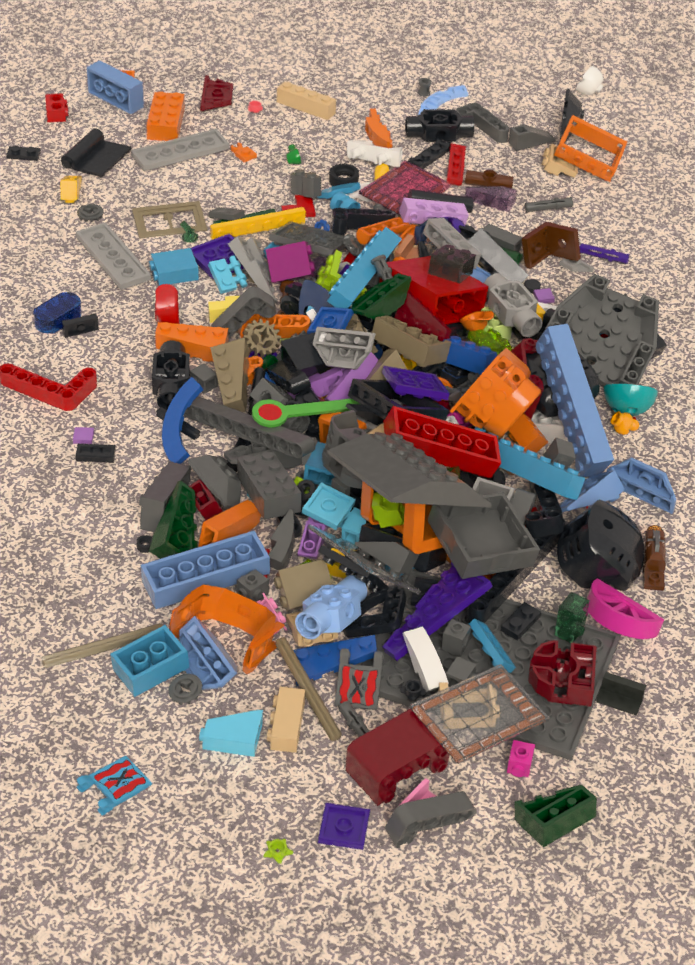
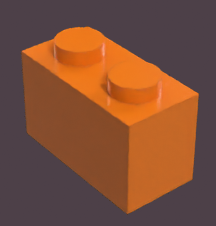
M524 413L509 429L510 433L508 436L514 442L517 441L518 445L525 447V452L528 449L537 453L548 443V440L537 426Z

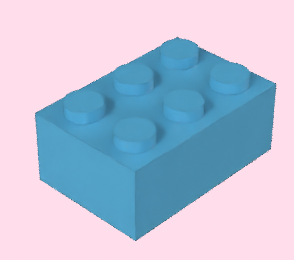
M166 625L110 654L113 671L134 697L190 667L188 651Z

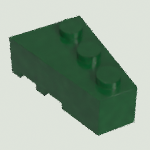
M583 785L555 791V795L547 797L538 795L535 796V800L522 802V800L515 801V821L542 847H545L595 818L597 797Z

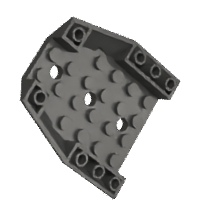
M593 274L557 306L547 327L562 324L569 325L577 351L586 360H593L595 362L591 366L599 378L600 385H638L657 347L659 300L643 294L640 301H637L609 289V279ZM613 308H619L621 312H615ZM600 334H607L608 338H602Z

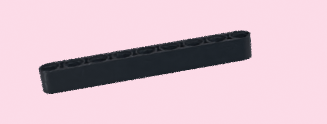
M560 533L533 538L540 548L534 566L496 573L490 579L493 587L469 605L468 623L474 618L485 623L558 544Z

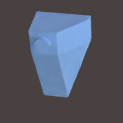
M615 470L589 476L583 483L578 499L568 498L560 504L562 512L592 505L599 499L613 502L620 498L619 494L625 488Z

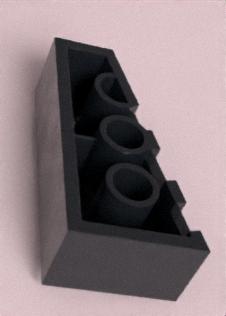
M366 523L361 526L359 542L403 543V534L399 531L397 532L391 526L381 528L379 524L372 525L371 523ZM444 548L421 553L413 567L418 572L426 573L446 563L447 553Z

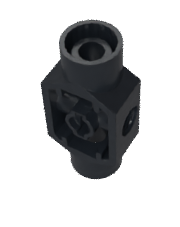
M424 109L419 116H406V138H422L425 142H436L438 138L444 139V142H456L459 137H473L474 116H461L454 109Z
M174 340L163 343L160 352L153 354L152 392L157 396L158 406L167 410L179 389L190 379V354L185 353V347L182 343Z

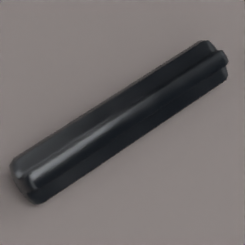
M160 407L156 410V416L164 421L167 410ZM183 421L182 431L180 432L193 440L199 438L200 431Z

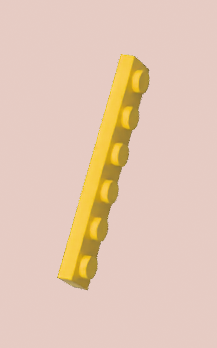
M304 207L212 224L210 225V237L213 240L226 234H230L233 237L280 228L290 221L302 224L305 223L306 210Z

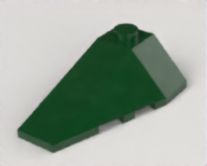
M181 480L177 482L152 537L149 552L159 559L198 548V541H195L194 533L197 530V524H194L193 513L196 512L195 490Z

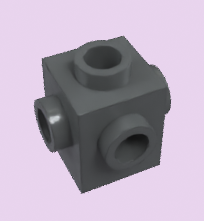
M256 569L237 580L236 593L255 602L263 599L262 593L266 596L268 595L269 579Z

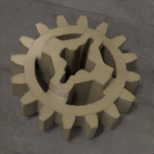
M259 319L258 323L253 320L251 324H247L246 329L242 333L250 348V352L254 351V356H257L259 353L261 358L265 354L275 353L281 344L279 342L281 336L277 335L279 329L274 330L275 324L268 325V320L263 323L262 319Z

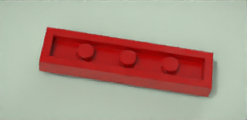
M451 143L446 183L462 185L466 146Z

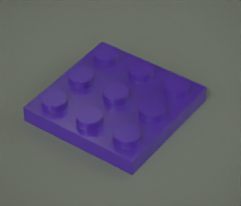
M230 234L191 248L197 265L213 280L214 278L208 267L209 262L225 259L227 264H230L229 258L231 256L236 257L228 245L229 242L235 239Z
M383 366L382 374L395 393L399 395L412 394L417 398H424L425 396L435 401H441V399L448 400L450 393L436 374Z

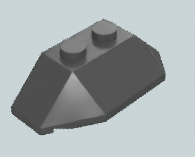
M205 455L188 460L189 465L213 495L219 499L224 508L230 509L240 503L241 481L236 476V471L227 465L228 462L225 458Z

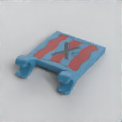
M126 755L90 775L80 776L77 779L79 784L77 789L80 792H84L95 784L107 797L98 802L100 807L98 812L101 815H105L115 806L152 785V782Z

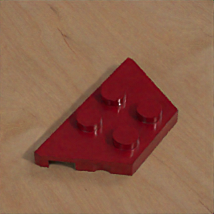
M205 75L200 111L232 105L234 84L218 78L214 81L210 79V76Z

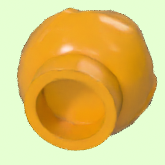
M618 411L610 420V423L614 425V430L621 435H627L629 430L636 431L639 428V422L636 420V417H632L627 412L621 413Z

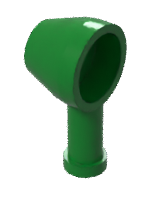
M294 144L289 145L288 150L290 152L286 154L288 164H301L298 149Z

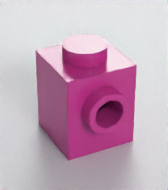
M513 740L507 773H511L516 777H529L535 744Z

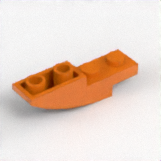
M376 108L370 109L369 117H366L365 130L369 139L373 141L372 143L375 146L392 148L390 131H387L386 125L380 123V115L377 114Z

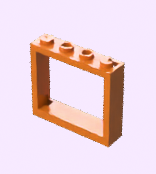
M572 115L554 156L603 180L611 181L627 141ZM569 132L616 154L612 165L609 166L564 144Z

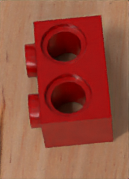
M63 93L45 94L47 123L66 122L68 105Z

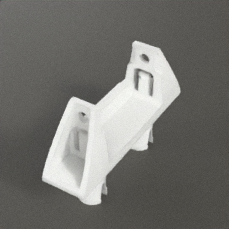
M369 140L347 141V156L349 159L358 158L372 161L375 165L386 164L400 167L403 147L384 148L372 145L373 141Z

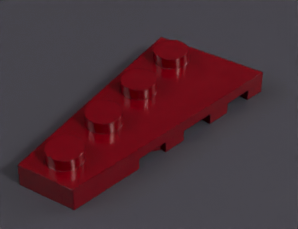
M408 290L405 303L398 308L394 318L407 323V327L421 329L422 334L438 336L437 340L443 342V340L449 339L452 330L438 317H435L432 311L422 305V302L415 298Z

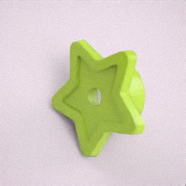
M274 839L266 841L268 850L263 856L265 858H274L278 864H281L284 856L292 855L293 851L287 848L286 839Z

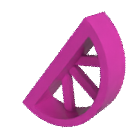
M598 578L593 581L585 601L588 613L599 624L613 632L631 638L651 639L657 637L665 620Z

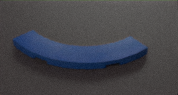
M193 377L174 396L165 414L162 427V442L165 453L170 462L182 464L190 456L184 447L180 435L184 421L183 415L195 398L204 390Z

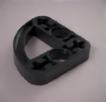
M390 586L367 595L360 602L361 615L343 630L344 635L347 638L390 633L399 629L407 599L403 586ZM384 602L381 614L362 616L374 606Z

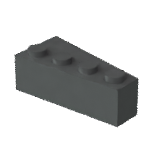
M169 461L165 468L161 469L160 474L147 487V491L140 496V529L155 532L177 482L181 480L186 485L189 484L191 466Z

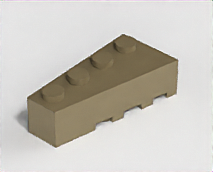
M388 315L375 318L372 333L376 334L375 340H377V343L386 345L390 349H396L404 358L413 360L420 367H427L428 365L446 362L451 346L450 341L444 340L442 342L437 340L438 336L422 334L421 329L407 327V323Z
M244 337L210 348L223 405L241 412H246L247 375L249 369L248 358L250 355V349Z

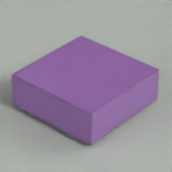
M550 288L537 289L533 292L538 302L545 304L554 303L555 298Z
M75 427L73 444H92L94 428Z

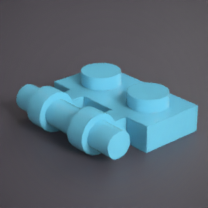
M235 256L229 258L230 264H227L225 259L212 261L208 264L220 294L236 290V284L239 283L242 288L248 286L246 282L247 277L242 273L241 264ZM231 271H235V277L232 276Z

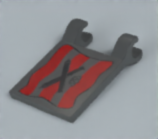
M341 649L335 706H340L343 702L350 701L353 708L378 710L384 662L383 653L378 651L374 653L373 666L350 665L349 649Z

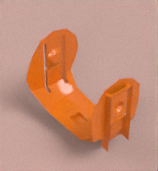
M201 585L191 591L181 604L172 610L169 630L178 639L180 637L179 630L194 616L199 620L214 619L242 629L254 636L243 659L242 671L249 674L254 671L267 655L277 648L276 642L272 641L273 636L285 624L278 621L275 622V614L267 607L226 588Z

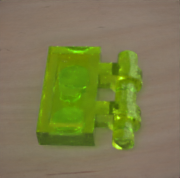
M492 328L487 332L478 329L468 333L467 338L470 341L475 342L477 346L490 347L497 354H500L505 348L512 350L510 342L506 338H502L501 334Z

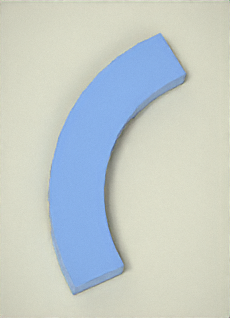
M466 86L449 87L446 91H438L430 95L421 104L418 116L424 109H437L449 100L468 97Z

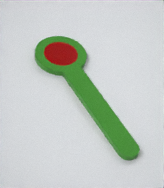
M268 399L261 400L253 406L252 417L255 422L262 426L278 427L284 424L287 418L346 412L350 411L346 407L347 403H359L353 399H342L284 406L276 400Z

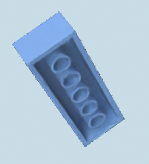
M251 531L142 564V583L155 609H159L183 601L191 591L201 585L221 588L237 584V580L241 576L248 574L254 569L262 575L270 574V557L256 532Z

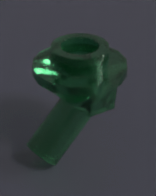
M185 220L182 221L180 226L186 231L182 234V240L189 243L197 241L198 234L195 233V229H192Z

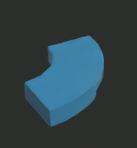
M360 182L321 190V196L317 198L329 199L338 192L351 194L361 188Z

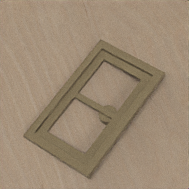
M200 201L132 208L139 239L207 231ZM193 211L197 226L173 228L171 221L173 219L172 212ZM165 213L163 218L168 220L170 229L146 231L143 216Z

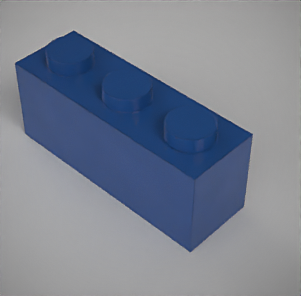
M451 336V338L445 339L451 342L446 363L478 373L479 375L497 357V352L492 351L490 347L477 346L475 342L463 341L458 336Z

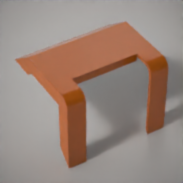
M362 481L361 517L372 525H378L379 522L374 519L372 509L374 489ZM403 503L405 508L404 524L391 526L403 534V545L415 554L443 548L427 521L432 505Z

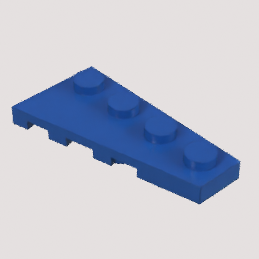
M375 635L295 649L293 651L310 679L313 678L315 681L322 678V675L330 671L336 673L339 671L340 650L343 648L349 649V664L351 665L374 658V653L378 650Z

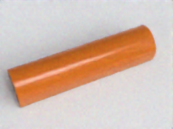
M400 217L358 228L356 237L360 244H368L379 230L383 231L387 227L398 235L403 233L410 226V223L403 222Z

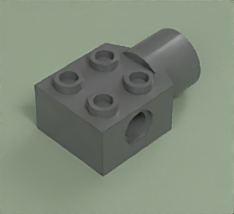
M262 378L250 393V396L254 399V404L261 400L269 399L276 400L285 406L287 401H295L283 388L265 378ZM309 416L290 417L281 426L302 434L308 428L310 418Z

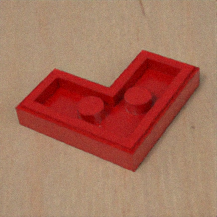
M295 195L296 205L281 206V211L304 207L306 210L305 218L316 217L313 201L310 197Z

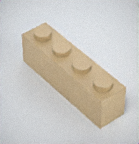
M286 81L277 87V103L325 120H329L336 114V99L328 95H323Z

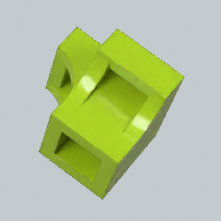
M378 492L374 493L372 501L374 519L378 520L380 527L404 524L405 508L403 503L390 502Z

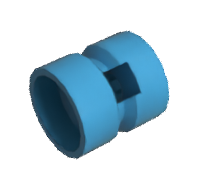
M338 192L332 197L330 208L331 210L334 208L360 209V203L345 193Z

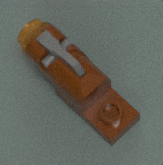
M658 525L648 527L645 532L643 582L644 589L664 591V571L666 567L665 533Z

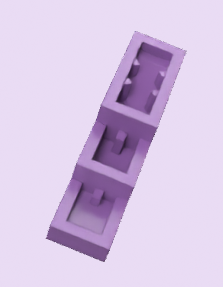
M371 352L357 370L345 369L342 372V377L334 384L335 388L327 395L325 400L351 399L348 397L352 380L366 379L378 361L376 356Z

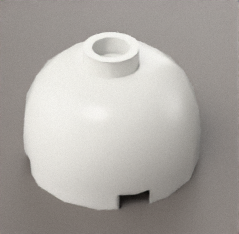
M591 66L584 74L582 81L578 83L576 90L584 95H593L595 92L599 93L603 88L602 72L595 66Z

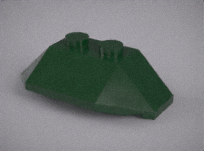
M396 274L394 278L386 279L375 285L352 303L353 313L375 320L376 317L389 316L405 303L412 280L411 277Z

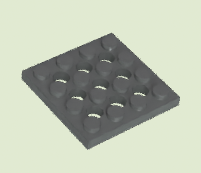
M291 221L269 235V240L274 241L276 245L306 241L308 245H311L313 254L319 253L325 258H328L330 254L333 255L336 249L341 251L345 248L343 242L345 235L334 234L330 231Z

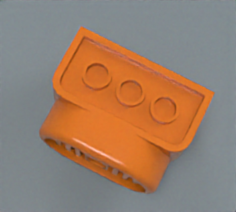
M505 348L465 392L450 412L453 413L457 410L466 418L464 420L466 423L469 421L475 427L484 428L487 432L499 436L498 440H500L541 394V389L529 380L531 374L529 367L509 349Z

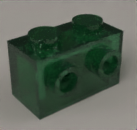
M570 592L559 606L554 635L570 643H573L577 637L581 638L585 631L590 600Z

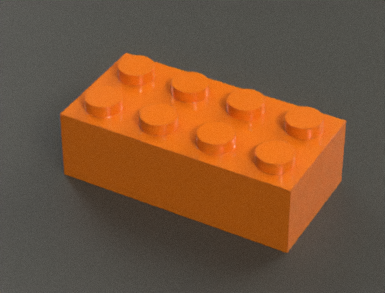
M154 92L146 124L147 140L169 141L179 138L185 111V94L178 92Z

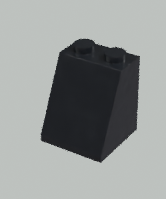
M315 332L281 341L282 360L305 372L307 377L316 373L322 374L334 368L326 366L317 349L313 346Z

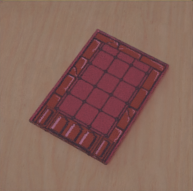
M405 160L401 163L400 167H394L361 189L359 194L400 215L399 210L403 197L408 198L410 189L443 193L452 184L446 183L445 180Z

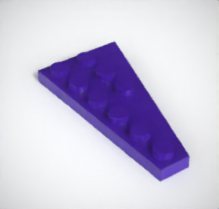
M451 562L452 566L448 571L444 570L440 575L441 580L437 584L432 585L415 606L416 611L412 615L408 614L404 619L406 623L403 627L396 629L382 646L385 653L398 661L408 653L403 632L423 627L428 636H430L492 588L490 580L482 575L462 579Z

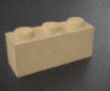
M280 687L278 695H274L273 708H276L275 712L271 711L270 725L273 726L272 729L268 728L267 742H270V750L297 753L305 705V689Z

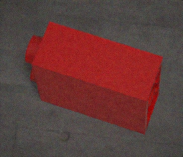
M435 255L387 262L388 267L392 269L391 275L393 278L396 274L411 277L409 291L422 302V305L429 308L435 317H438L445 324L460 322L462 317L476 311H481L485 307L489 286L449 264L450 267L445 266L449 269V273L447 275L443 274L442 271L447 272V269H442L444 263H449Z

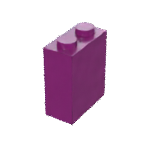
M306 241L265 249L271 282L273 284H280L284 280L294 281L298 280V278L303 279L314 276L316 267L314 261H311L310 255H313L312 247Z

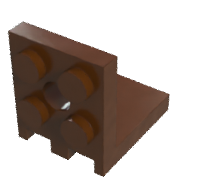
M544 222L521 238L524 264L529 269L550 255L573 261L581 259L577 228Z

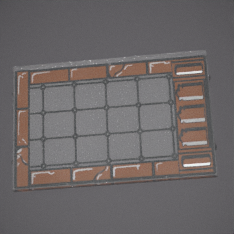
M502 664L410 704V709L457 764L549 721L546 713Z

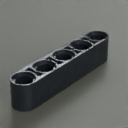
M282 360L265 368L269 377L276 385L293 395L311 387L310 380L305 372Z

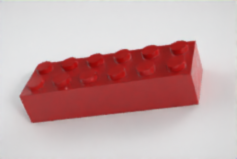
M396 406L391 408L383 421L384 434L391 435L396 433L402 435L405 441L413 443L414 447L423 450L425 455L436 459L435 462L448 467L459 466L461 471L491 478L501 465L498 439L495 435Z

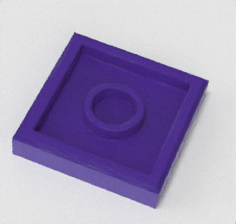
M325 803L318 843L364 850L370 809Z

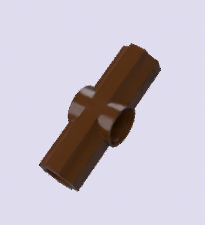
M467 170L465 184L482 186L485 190L496 188L512 191L514 181L513 176L499 175L494 170H485L484 172Z

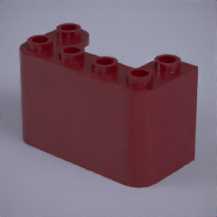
M409 709L352 741L346 753V772L371 800L379 806L382 803H389L394 799L396 783L410 778L418 770L429 766V770L433 773L444 771L448 766L449 753L414 711Z

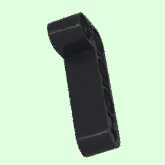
M334 208L332 210V232L344 235L347 233V229H358L395 218L396 213L392 210Z
M534 484L535 502L538 511L525 515L526 528L533 538L563 532V514L555 492Z

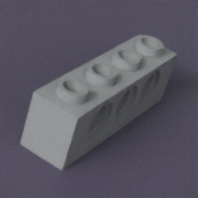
M431 218L427 220L423 234L460 270L477 268L482 254L444 218Z

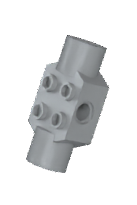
M500 273L489 276L484 284L489 286L487 292L489 296L488 307L504 326L516 327L524 337H531L538 333L543 322L536 313L537 299L520 281H507Z

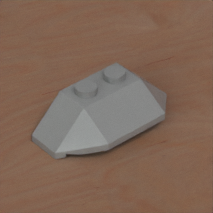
M317 327L313 346L317 349L326 366L357 370L371 353L376 334Z

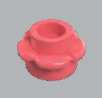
M251 101L249 103L248 110L250 112L258 113L262 111L261 102Z

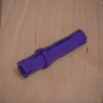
M584 243L580 244V253L608 259L609 262L628 263L629 254L617 252L615 249L609 250Z

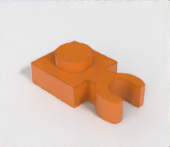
M239 142L237 147L231 145V151L244 163L257 158V153L248 146L243 147Z

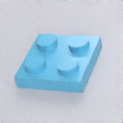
M321 482L302 508V513L337 530L355 505L356 499Z

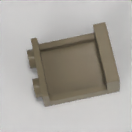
M323 560L278 570L275 575L276 577H274L275 587L281 593L279 598L282 609L285 608L287 613L294 609L302 608V602L322 586L333 585L327 564Z

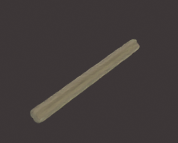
M155 624L48 654L42 657V664L44 668H49L120 648L162 627V624Z
M285 637L278 638L275 645L299 687L305 689V697L331 741L339 740L342 733Z

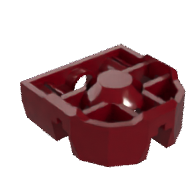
M556 640L541 643L534 651L530 661L529 684L532 685L536 693L546 698L548 702L591 707L594 694L597 646L571 643L570 649L561 651ZM557 659H563V660H568V661H565L564 663H560V660H557ZM580 668L586 669L584 679L578 678ZM555 687L566 688V695L558 697V694H554Z

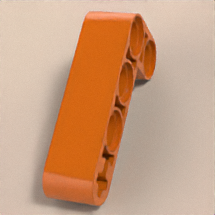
M254 314L242 326L240 337L243 338L244 334L242 333L253 320L257 323L259 319H262L263 323L268 320V325L270 326L275 324L273 329H279L277 335L281 336V338H291L295 333L299 335L303 330L307 333L311 321L307 315L275 314L271 318H265L259 314Z

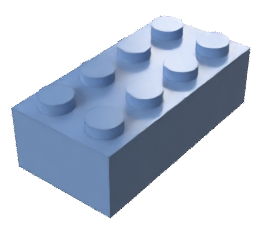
M100 60L87 67L89 93L129 114H133L144 107L142 81Z

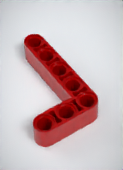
M5 363L0 366V383L7 388L61 410L72 411L96 389L97 373L94 368H84L66 385H62L13 364Z

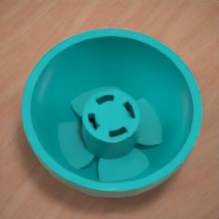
M608 384L603 387L605 400L611 409L615 412H627L632 416L648 411L655 403L658 395L657 389L642 385Z

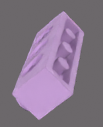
M404 197L399 210L403 222L422 224L429 218L455 217L465 225L469 216L465 205L461 203Z

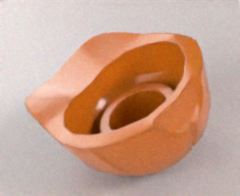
M476 311L462 317L460 322L468 331H482L486 328L488 320L494 317L493 311Z

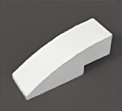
M420 627L403 632L415 673L419 674L423 689L428 692L438 689L439 683L448 682L438 654L425 629Z

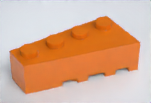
M158 322L155 332L156 349L160 350L163 343L174 340L183 344L185 353L190 354L191 358L197 357L206 362H213L210 348L228 342V328Z

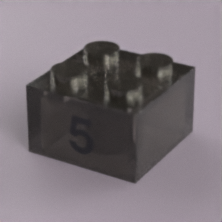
M444 245L431 254L428 274L461 283L472 275L476 255L466 249L459 250L453 245Z

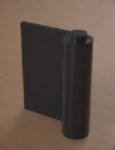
M94 128L61 157V163L65 168L103 177L131 150V146L105 141L103 133L99 129Z

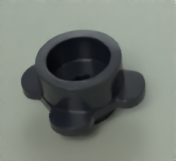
M409 680L405 686L400 688V692L405 694L411 702L416 701L420 696L426 695V690L422 688V684L417 680Z

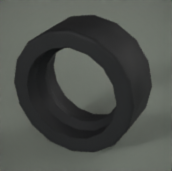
M336 164L330 169L329 183L331 186L359 183V170L350 164ZM347 175V176H350V177H348V178H341V177H338V176Z

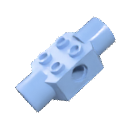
M349 575L336 585L322 586L302 602L303 611L295 619L297 631L306 639H316L322 633H337L344 630L361 615L360 602L367 596L366 584L355 578V575Z

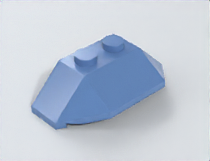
M629 458L607 469V472L615 470L625 488L624 492L673 514L677 499L665 472L634 458Z
M196 616L179 630L180 643L188 651L190 667L185 671L187 674L199 677L203 685L202 690L222 688L238 673V666L226 649Z

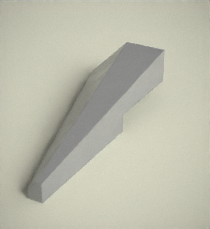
M237 236L228 243L229 247L257 287L271 295L276 303L278 300L273 294L275 291L274 287L270 286L271 276L269 268L263 258L265 254L263 251H260L261 241L253 237L246 241Z

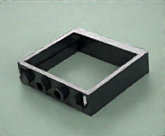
M353 379L348 393V397L384 420L393 406L446 421L449 412L447 408L429 397L417 398L412 394L400 397L399 394L395 393L387 380ZM391 399H397L406 406H400Z

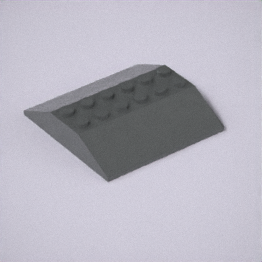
M366 433L327 451L328 455L390 502L491 508L492 504L460 480L457 474L449 472L446 466L436 463V459L425 455L423 450L415 448L413 443L405 441L400 434Z

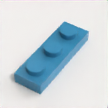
M474 618L469 623L473 630V636L478 641H481L483 644L482 649L492 657V663L497 669L511 673L516 668L514 663L489 627Z

